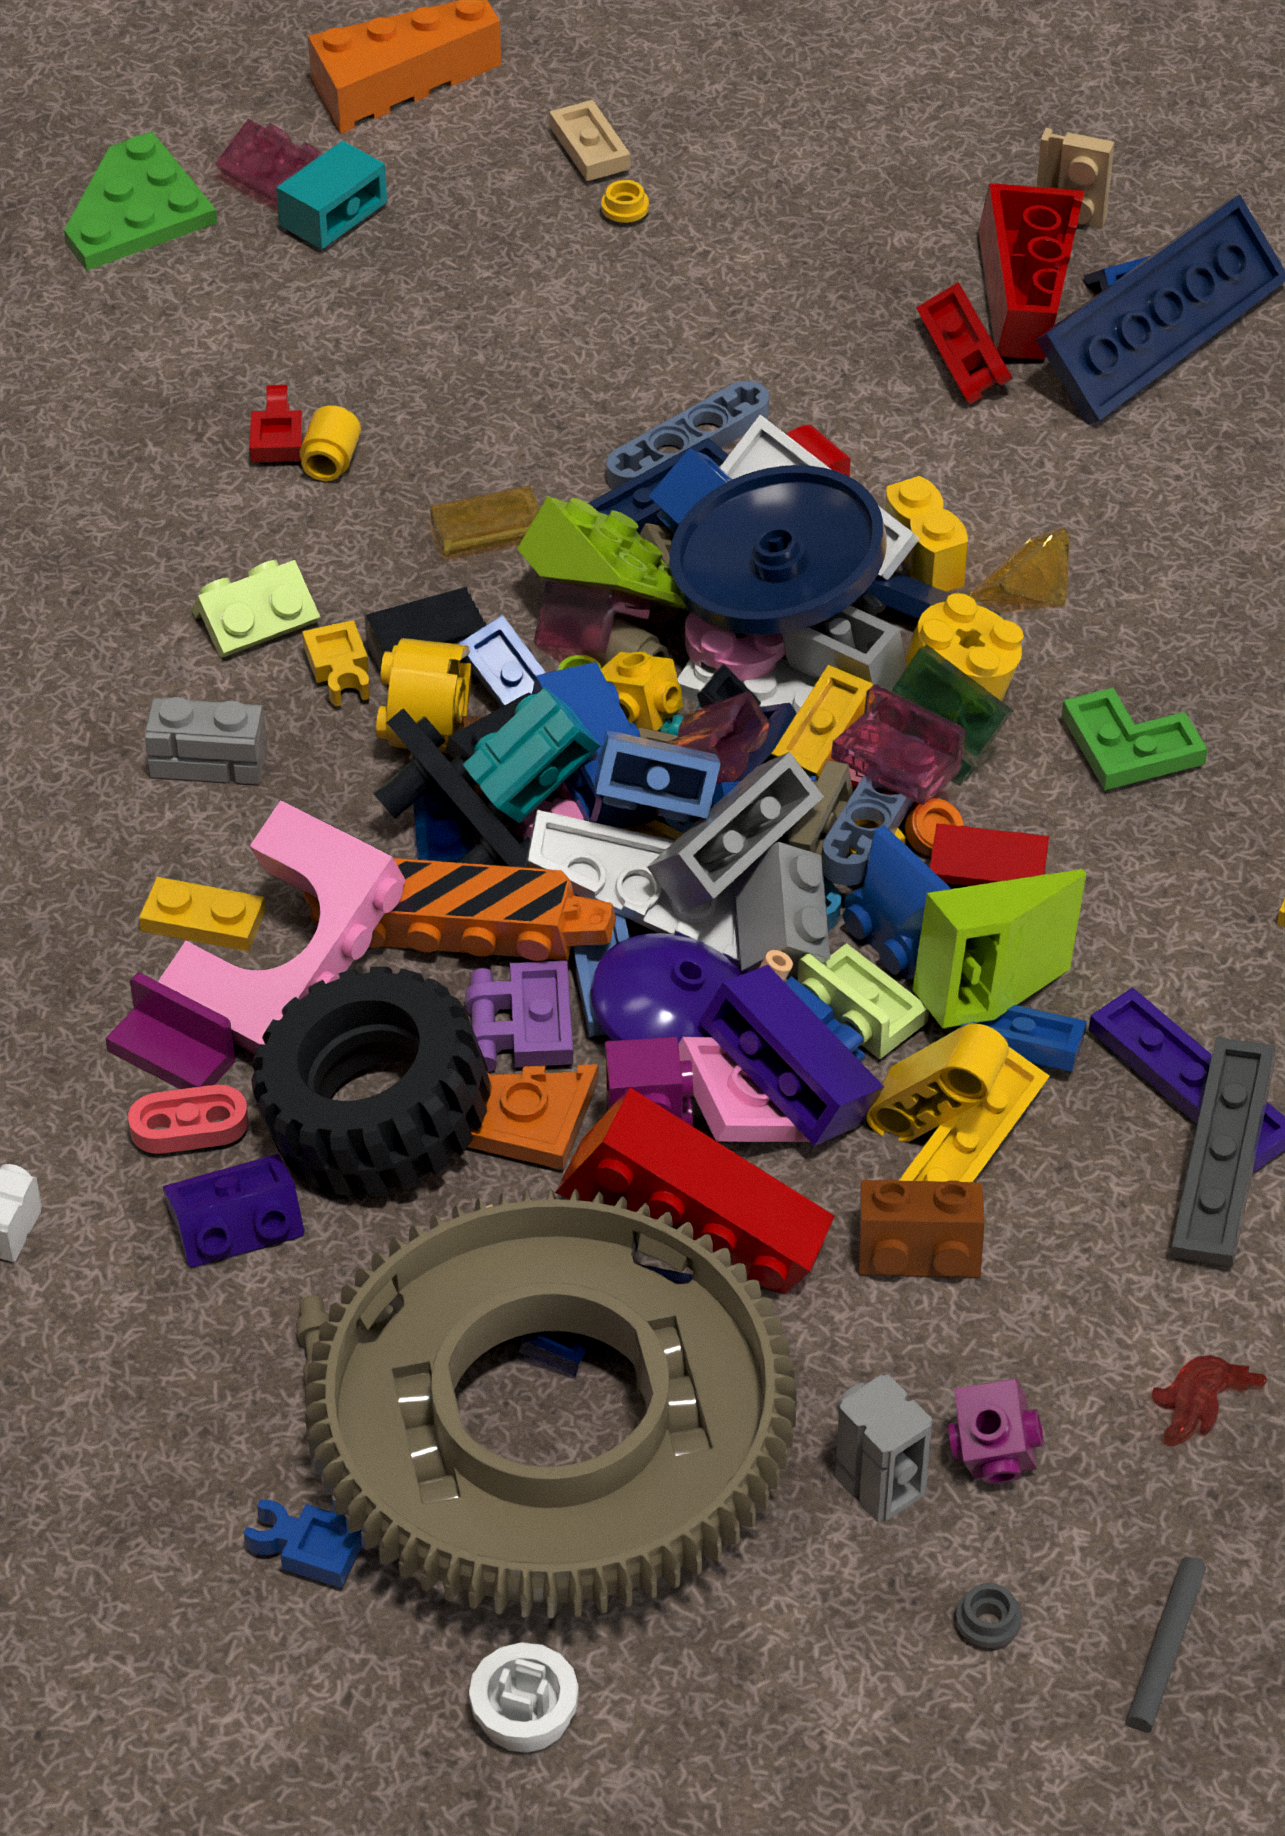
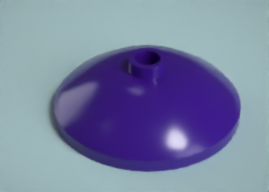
M664 933L637 935L617 943L601 958L591 982L592 1007L599 1024L612 1041L677 1037L679 1044L682 1037H712L698 1022L721 984L743 973L721 952L698 940Z

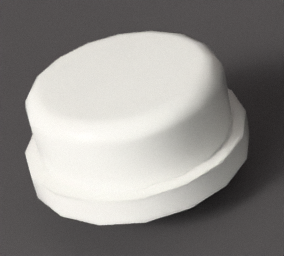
M522 1642L500 1647L483 1658L472 1674L469 1690V1701L474 1718L491 1741L509 1751L525 1753L545 1749L561 1738L569 1726L570 1720L576 1713L579 1696V1686L574 1669L560 1653L544 1645Z

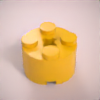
M954 593L949 595L945 602L930 606L919 618L905 653L907 672L904 674V678L908 683L905 692L922 710L946 721L958 722L960 715L976 716L974 722L984 721L992 717L998 711L1022 656L1021 642L1024 637L1022 629L1016 623L1004 620L991 610L977 605L976 601L966 594Z
M402 638L398 645L393 646L392 652H384L380 679L381 684L389 685L387 706H380L376 722V736L378 739H387L390 747L408 749L386 723L404 708L415 722L419 721L423 716L430 721L446 740L438 749L441 753H447L448 738L453 734L455 723L466 724L471 687V664L461 663V660L470 653L468 645Z

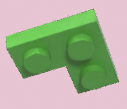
M1114 688L1063 700L1061 716L1104 791L1206 764L1208 749L1186 712L1134 724Z

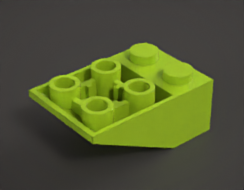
M547 496L517 548L540 577L620 601L688 609L678 594L671 567L667 566L661 559L663 552L653 543L643 539L637 532L638 524L621 512L611 511L609 515H606L577 498H571L569 502Z
M1083 869L935 891L926 894L912 990L942 1028L959 1026L970 1022L977 1023L995 1020L1007 1012V1009L1021 1003L1070 970L1087 874Z

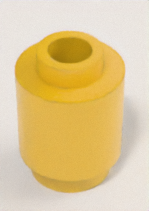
M332 405L320 407L313 413L300 448L302 468L310 477L319 481H333L348 469L361 433L360 422L353 413L345 408Z

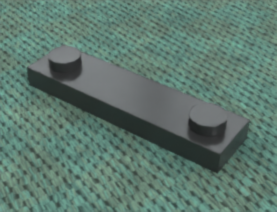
M1216 1037L1172 1243L1173 1258L1234 1267L1276 1060L1275 1045Z

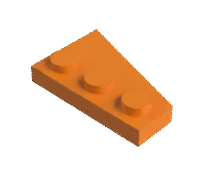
M598 1064L577 1065V1072L545 1073V1066H523L522 1074L489 1075L487 1072L491 1082L490 1098L485 1104L487 1113L478 1130H470L473 1140L468 1147L563 1170L599 1080Z

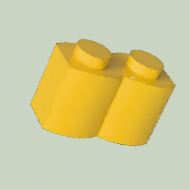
M921 476L887 486L885 511L920 538L903 560V562L907 563L909 577L945 592L963 587L965 582L968 534L960 519L943 508V498L939 490L930 481Z

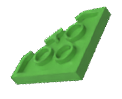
M151 131L109 146L64 229L65 242L87 271L216 224L217 214L215 207Z

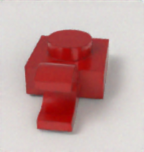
M267 385L266 411H251V462L302 461L300 458V448L303 443L302 410H290L287 399V385Z

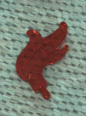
M1212 1355L1198 1356L1189 1361L1180 1370L1176 1379L1169 1387L1165 1389L1154 1387L1152 1391V1400L1157 1406L1165 1409H1175L1173 1422L1164 1431V1444L1176 1446L1186 1442L1197 1430L1200 1420L1202 1421L1200 1433L1206 1435L1212 1430L1218 1419V1393L1227 1388L1247 1391L1248 1385L1263 1386L1267 1382L1266 1376L1260 1373L1249 1372V1366L1230 1364L1222 1358Z

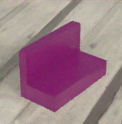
M140 972L130 980L134 1008L105 1038L107 1052L178 1089L215 1085L236 1062L230 1020Z

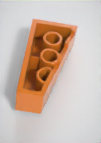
M458 0L432 7H420L411 12L389 17H378L368 22L342 28H331L325 32L308 35L311 81L340 134L355 128L354 122L370 115L373 119H377L391 113L390 106L411 98L416 102L430 96L432 88L443 83L453 86L501 65L500 20L488 0Z

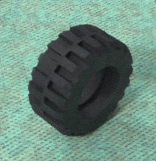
M380 966L370 967L369 973L358 974L355 969L339 973L340 979L327 984L322 979L309 986V994L299 1000L297 997H294L281 1011L283 1017L279 1021L273 1019L264 1032L262 1038L265 1045L259 1044L252 1064L255 1072L251 1082L253 1094L258 1103L257 1106L286 1165L295 1174L304 1176L307 1183L319 1189L328 1190L332 1185L335 1194L357 1197L359 1190H366L368 1196L372 1197L389 1195L388 1188L402 1185L403 1189L407 1190L419 1185V1178L431 1171L436 1176L450 1165L448 1158L453 1153L461 1155L471 1143L473 1136L470 1130H478L482 1125L487 1113L485 1104L490 1098L491 1082L487 1074L488 1067L465 1008L458 998L451 996L448 988L438 981L430 978L424 980L423 975L401 968L399 973L395 974L391 968ZM385 1062L412 1063L411 1068L397 1083L379 1094L352 1101L331 1099L334 1092L345 1080L362 1069Z

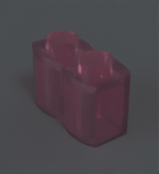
M747 691L688 712L681 721L678 737L669 740L667 743L717 754L721 764L716 784L733 782L745 771L749 753L758 750L765 742L769 731V721L751 692Z

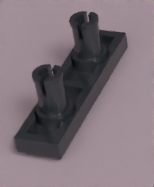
M404 708L386 723L412 752L408 756L411 762L373 793L394 819L398 818L400 814L432 787L436 790L442 787L481 833L477 837L480 842L456 863L525 868L530 838L526 837L521 843H518L507 830L515 821L499 810L490 799L484 803L472 788L478 783L463 766L465 762L459 756L452 762H449L438 748L446 740L430 721L423 716L419 721L415 722Z

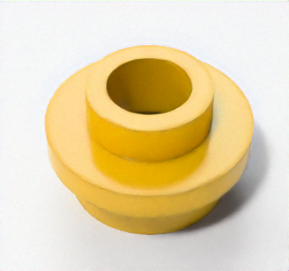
M619 180L607 187L606 193L601 199V210L610 220L622 223L640 220L648 213L649 198L639 183L631 180Z

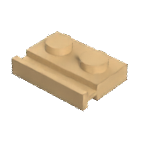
M1046 128L1040 143L1037 187L1085 191L1078 224L1102 229L1107 218L1115 142L1067 132L1066 136L1053 134V129Z

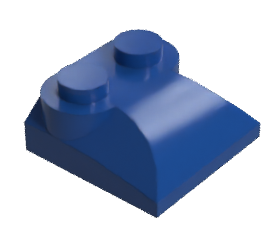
M882 825L874 831L863 887L846 896L843 919L847 929L855 938L859 940L864 938L879 953L880 959L888 971L895 975L900 974L903 978L910 980L915 976L926 894L951 888L885 825Z

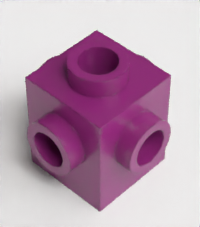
M1016 1378L954 1389L958 1422L949 1423V1439L955 1461L963 1460L974 1479L983 1478L984 1482L991 1484L1011 1482L1019 1479L1022 1471L1037 1469L1034 1448L1044 1447L1041 1419L1037 1409L1029 1410L1027 1396Z

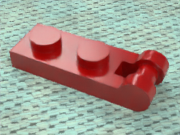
M959 282L916 307L957 385L970 405L983 397L981 392L996 383L1001 387L1013 379ZM985 362L987 363V366L970 375L969 372Z

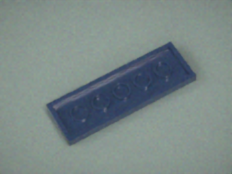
M1239 194L1217 207L1043 333L1036 341L1082 417L1090 425L1100 421L1285 282V269Z

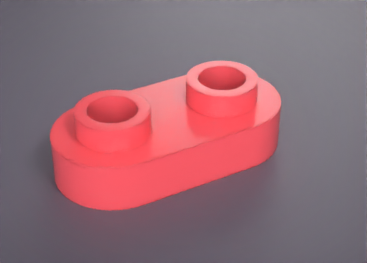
M209 1085L147 1094L139 1098L131 1106L128 1113L129 1129L133 1143L141 1150L154 1154L230 1144L238 1140L245 1133L249 1122L245 1097L240 1091L227 1085ZM217 1119H224L223 1121L212 1122ZM157 1127H166V1129L155 1130Z

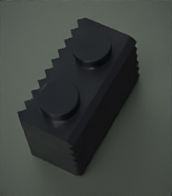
M467 587L364 615L366 644L380 673L384 652H392L393 646L398 645L402 638L459 644L486 626V622L483 621L482 614L480 615L475 602L472 601Z

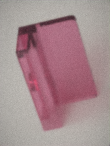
M546 581L534 642L535 644L548 647L605 653L609 644L614 616L648 620L652 600L613 588Z

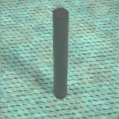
M1185 1557L1181 1560L1126 1721L1130 1728L1146 1733L1150 1732L1153 1728L1206 1570L1205 1564L1196 1558Z

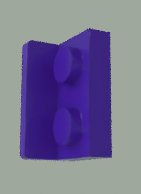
M279 1154L163 1186L167 1208L180 1232L185 1259L190 1267H197L298 1238L305 1232L295 1184Z

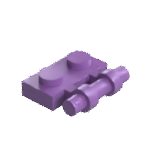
M567 960L510 963L511 981L493 982V974L488 969L480 968L472 971L470 974V986L465 992V1006L467 1012L472 1015V1028L487 1064V1072L497 1067V1054L504 1049H514L515 1067L573 1064ZM499 1009H512L513 1021L495 1022V1014Z

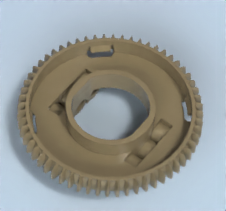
M550 1188L545 1200H532L529 1192L525 1190L520 1202L508 1203L504 1194L501 1193L498 1205L488 1208L478 1198L475 1202V1211L464 1214L457 1206H454L452 1220L444 1223L436 1215H432L430 1230L425 1233L416 1226H411L408 1244L396 1238L391 1239L389 1244L390 1257L378 1252L373 1253L371 1259L372 1271L364 1268L356 1270L355 1286H342L341 1303L331 1304L329 1322L326 1321L320 1324L319 1341L313 1344L312 1363L308 1365L307 1371L308 1385L305 1386L306 1430L309 1433L310 1454L314 1455L313 1461L316 1475H322L324 1495H333V1511L336 1515L346 1513V1528L349 1533L362 1530V1547L365 1550L380 1546L381 1564L385 1566L399 1557L400 1577L404 1580L420 1569L422 1590L425 1591L435 1586L439 1580L444 1581L445 1600L448 1601L457 1596L461 1588L468 1590L469 1605L473 1609H476L482 1602L484 1595L494 1597L495 1614H501L506 1608L508 1600L519 1601L521 1617H528L533 1607V1602L544 1603V1609L548 1618H554L558 1602H569L572 1613L575 1617L581 1616L583 1600L594 1599V1603L601 1613L607 1612L608 1596L618 1594L619 1599L626 1607L632 1606V1589L639 1586L651 1599L657 1597V1579L663 1577L667 1583L677 1588L680 1586V1567L684 1566L688 1571L698 1576L702 1573L701 1553H704L713 1560L719 1561L722 1558L721 1539L730 1544L737 1545L740 1542L739 1525L753 1528L756 1518L755 1508L766 1509L768 1507V1489H778L780 1481L779 1469L787 1468V1449L793 1446L794 1429L792 1427L796 1425L797 1386H795V1368L793 1359L790 1357L788 1338L783 1336L781 1318L773 1316L771 1299L761 1298L759 1281H747L744 1264L738 1263L731 1266L730 1253L727 1248L713 1252L712 1239L708 1234L694 1241L693 1227L690 1222H686L678 1229L672 1228L670 1212H665L657 1220L650 1218V1208L647 1203H644L637 1212L627 1210V1201L624 1196L621 1197L615 1206L604 1204L603 1196L600 1192H598L593 1202L580 1201L579 1193L576 1189L573 1191L570 1200L556 1199L553 1190ZM636 1243H639L638 1251L661 1260L681 1273L686 1267L693 1270V1279L689 1283L675 1284L660 1274L634 1263L633 1255ZM397 1296L404 1303V1306L387 1323L378 1338L367 1343L358 1342V1327L361 1326V1328L369 1330L381 1312ZM542 1331L572 1332L607 1343L620 1351L633 1363L639 1402L645 1401L646 1414L626 1439L597 1457L570 1465L534 1466L517 1463L498 1456L472 1439L463 1429L454 1389L464 1372L477 1358L506 1340Z

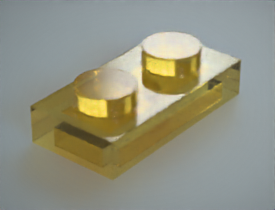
M528 485L430 506L432 526L444 556L523 539L540 507L531 486Z

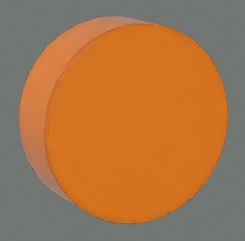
M937 798L921 802L908 815L905 823V832L909 843L916 851L928 857L932 856L936 823L964 826L959 811L949 802Z

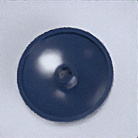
M807 465L778 466L757 470L730 480L697 502L685 515L675 531L670 547V567L678 594L683 603L703 621L720 629L736 633L754 635L778 634L815 625L841 612L857 600L870 587L882 567L887 548V536L882 514L876 500L856 480L840 472L823 467Z

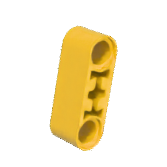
M971 1023L962 1026L893 1065L882 1083L884 1086L882 1092L867 1112L866 1117L869 1126L880 1135H883L885 1131L900 1136L898 1141L905 1143L984 1102L1009 1053L1007 1041L993 1028L983 1024Z

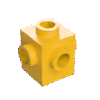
M619 652L600 669L606 681L614 684L618 692L620 707L629 723H634L638 730L642 727L658 731L666 719L672 718L673 715L684 707L682 689L678 682L673 659L649 656L646 652Z

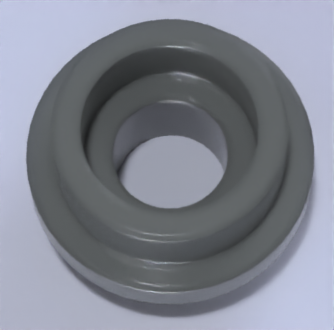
M994 1583L977 1585L967 1592L958 1603L956 1612L957 1627L969 1642L977 1646L986 1648L1003 1646L1012 1641L1020 1630L1022 1620L1020 1605L1011 1592L1001 1585ZM983 1614H992L1000 1621L989 1623L978 1619V1617Z

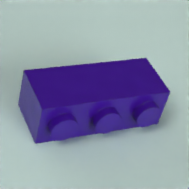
M769 965L724 981L698 1022L814 1146L859 1127L868 1110L884 1088L878 1079Z

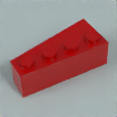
M989 183L978 231L994 344L1000 356L1015 359H1046L1036 339L1052 328L1056 321L1085 191Z
M631 1087L582 1138L555 1191L556 1194L570 1199L573 1191L576 1189L579 1193L580 1201L593 1202L598 1192H600L603 1196L604 1204L615 1206L621 1197L624 1196L627 1201V1210L637 1212L644 1203H647L650 1208V1218L655 1220L659 1219L665 1212H670L672 1228L678 1229L686 1222H690L693 1227L694 1241L705 1234L710 1235L713 1252L727 1248L730 1253L731 1266L738 1263L744 1264L748 1280H757L759 1285L784 1295L810 1272L835 1217L832 1213Z

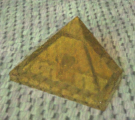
M1065 527L1032 537L969 593L976 602L1063 607L1066 604L1070 541V535Z

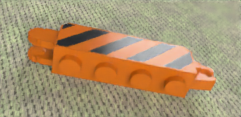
M393 858L406 880L403 885V893L396 907L392 911L385 913L373 930L371 943L368 948L386 946L411 948L421 952H433L436 950L462 952L480 957L501 955L524 957L533 961L545 959L568 961L572 946L609 944L615 926L616 915L612 903L575 896L571 880L562 870ZM302 890L306 903H309L311 906V918L314 924L318 925L320 918L319 900Z

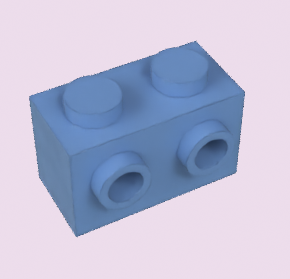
M606 730L594 780L595 794L604 796L603 803L622 809L636 810L638 803L660 808V816L676 821L690 823L693 816L708 819L721 763L717 754Z

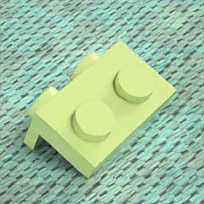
M277 560L267 561L252 568L248 572L249 577L233 583L230 582L229 578H222L200 589L201 595H198L191 610L195 619H203L220 658L318 622L320 619L319 612L295 560L279 565Z
M847 943L830 955V960L821 963L809 953L798 961V982L833 1009L834 1018L838 1022L847 1024L863 1037L864 1042L861 1045L879 1059L929 1022V1010L920 999Z

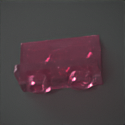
M247 119L215 164L226 176L277 203L276 187L310 164L322 153L308 143L304 142L301 147L292 143L291 138L283 130L271 123H268L265 128Z
M874 684L866 692L864 714L833 740L831 758L840 763L849 764V768L924 805L960 772L966 732L963 727Z

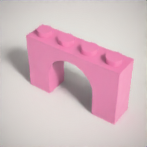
M281 800L249 847L266 872L298 887L319 900V923L310 943L298 956L281 966L267 970H247L234 966L204 949L185 941L158 980L159 983L227 1017L231 1022L233 1043L254 1055L259 1044L265 1045L262 1036L273 1019L279 1021L283 1017L281 1011L294 997H297L299 1000L309 994L308 987L322 979L325 984L340 979L339 973L347 971L353 960H357L364 955L371 943L373 930L383 915L396 907L403 893V885L406 882L392 856Z

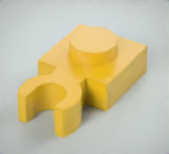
M354 620L302 631L303 647L317 683L328 680V692L331 703L334 706L342 705L341 691L345 688H355L360 692L362 700L369 699L368 656Z

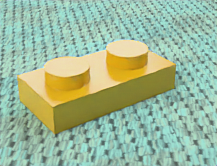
M827 665L771 753L774 759L790 752L808 776H816V781H818L827 760L837 761L877 698L878 692L874 684Z
M156 877L139 916L140 930L249 952L266 911L265 897Z

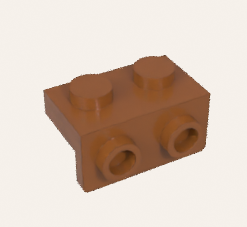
M895 1179L863 1180L861 1182L859 1275L981 1278L985 1224L983 1186L981 1183L899 1181Z

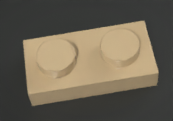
M593 100L549 112L550 128L586 181L631 169L630 152Z

